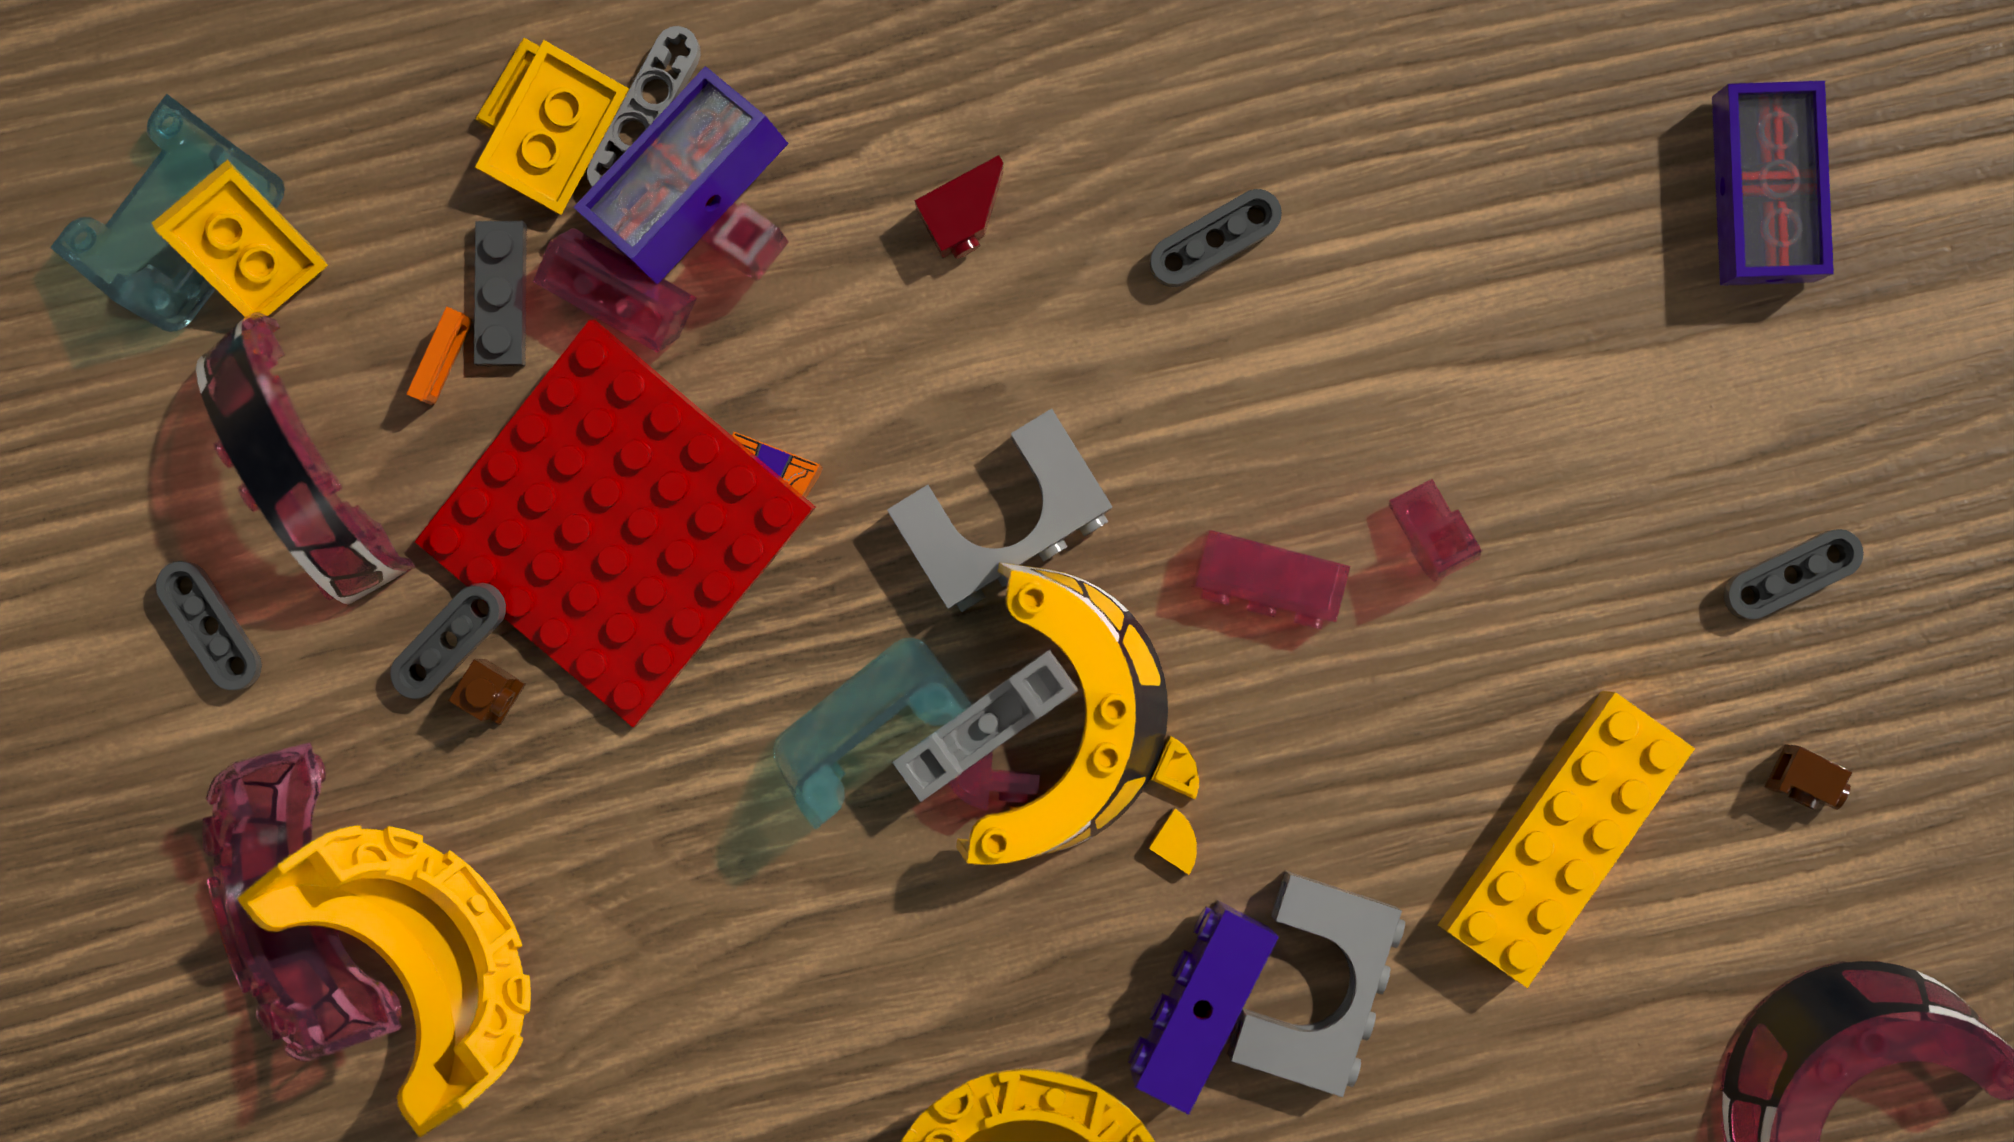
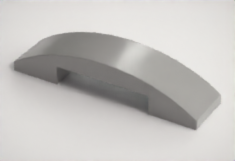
M1048 650L892 763L920 802H922L1036 719H1039L1073 695L1078 689L1052 652Z

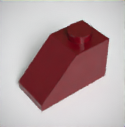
M999 155L914 200L915 208L942 258L953 254L955 259H959L980 247L978 240L985 236L1004 173V163Z

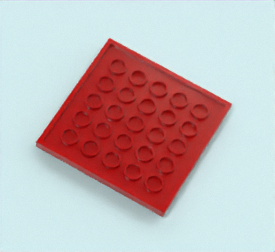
M592 319L588 320L414 542L467 587L476 583H487L496 587L505 599L506 614L504 619L634 728L679 676L815 510L816 506L600 323Z

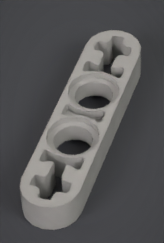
M681 26L669 27L663 30L655 41L589 163L587 175L592 187L602 177L599 174L601 168L610 169L618 158L614 152L610 151L611 147L615 145L622 153L630 147L620 139V131L624 124L629 121H638L644 124L647 129L686 87L701 57L700 45L694 34L687 28ZM684 39L686 40L685 46L690 53L687 57L679 55L675 59L671 68L679 76L674 80L665 70L655 68V66L660 62L666 68L672 57L667 46L670 43L678 45ZM654 79L663 80L669 87L667 98L659 104L648 103L643 98L644 86L647 82Z

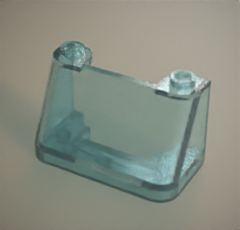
M166 94L154 109L147 122L146 130L148 137L162 149L106 225L91 217H80L64 228L50 248L114 302L162 330L172 332L186 327L216 289L155 231L152 222L227 159L275 209H277L283 199L285 188L281 178L184 105Z
M903 638L892 644L784 730L775 740L773 758L800 811L816 830L842 808L845 791L841 779L846 772L837 762L839 759L907 705L923 722L937 726L945 725L968 709L973 704V701L927 644L916 638Z

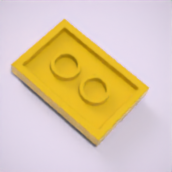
M543 40L474 168L556 214L562 215L629 88Z
M228 159L152 222L155 231L244 317H251L259 321H263L328 266L325 259Z

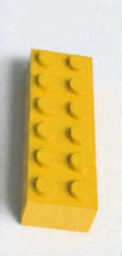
M1601 691L1440 920L1438 926L1516 982L1528 988L1695 748L1618 693Z

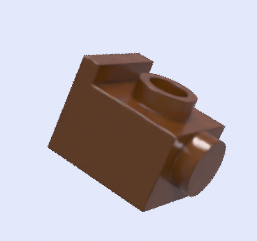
M474 659L448 701L480 721L492 720L501 725L526 683L487 659Z
M1785 744L1764 787L1771 791L1788 794L1789 790H1791L1788 798L1813 810H1816L1818 804L1827 805L1838 810L1843 806L1850 793L1851 786L1848 784L1852 772L1801 746Z

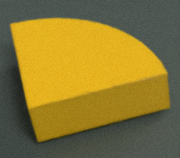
M1169 736L1151 776V780L1196 799L1199 789V775L1196 762L1185 745Z
M1173 808L1148 848L1190 875L1197 855L1196 837L1186 817L1176 808Z

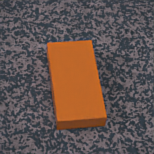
M446 306L406 393L407 395L432 406L436 404L473 323L471 318Z

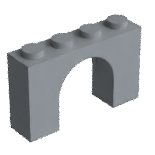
M1052 408L1010 435L1016 448L1036 478L1042 494L1040 519L1032 532L1020 542L1009 547L994 549L981 547L966 540L953 526L929 485L924 486L887 509L947 609L957 605L960 611L963 612L986 598L981 589L998 580L1002 587L1007 585L1008 578L998 572L999 562L1022 565L1038 554L1044 562L1068 547L1063 539L1080 529L1085 537L1109 522L1104 514L1110 511L1113 506Z
M1285 871L1271 917L1277 922L1323 936L1335 942L1344 953L1348 963L1350 975L1348 991L1342 1004L1333 1014L1324 1020L1307 1025L1287 1023L1243 1008L1238 1017L1227 1052L1230 1060L1343 1097L1346 1086L1353 1087L1359 1075L1361 1059L1356 1058L1361 1039L1368 1041L1374 1028L1376 1013L1371 1012L1376 993L1382 995L1389 980L1391 968L1386 966L1385 963L1390 948H1397L1404 933L1405 921L1400 919L1402 910L1393 905Z

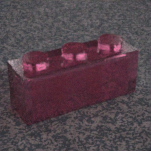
M575 228L549 241L533 280L535 284L657 353L680 337L697 297L665 279H662L657 285L628 258Z
M1208 530L1205 533L1192 588L1202 590L1200 599L1228 606L1231 597L1249 602L1247 608L1249 612L1275 618L1276 611L1281 610L1295 614L1293 623L1322 630L1323 622H1337L1351 566Z

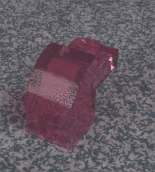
M743 202L739 206L733 203L700 238L702 242L729 260L736 269L756 281L762 278L789 243L776 225Z
M1433 479L1389 501V507L1412 546V554L1432 581L1436 582L1480 559L1482 550L1460 511L1457 509L1451 512Z
M991 751L949 782L954 793L964 802L973 807L988 810L989 791H999L998 800L1027 803L1028 794L1038 795L1040 775L1039 773L991 769L993 751Z

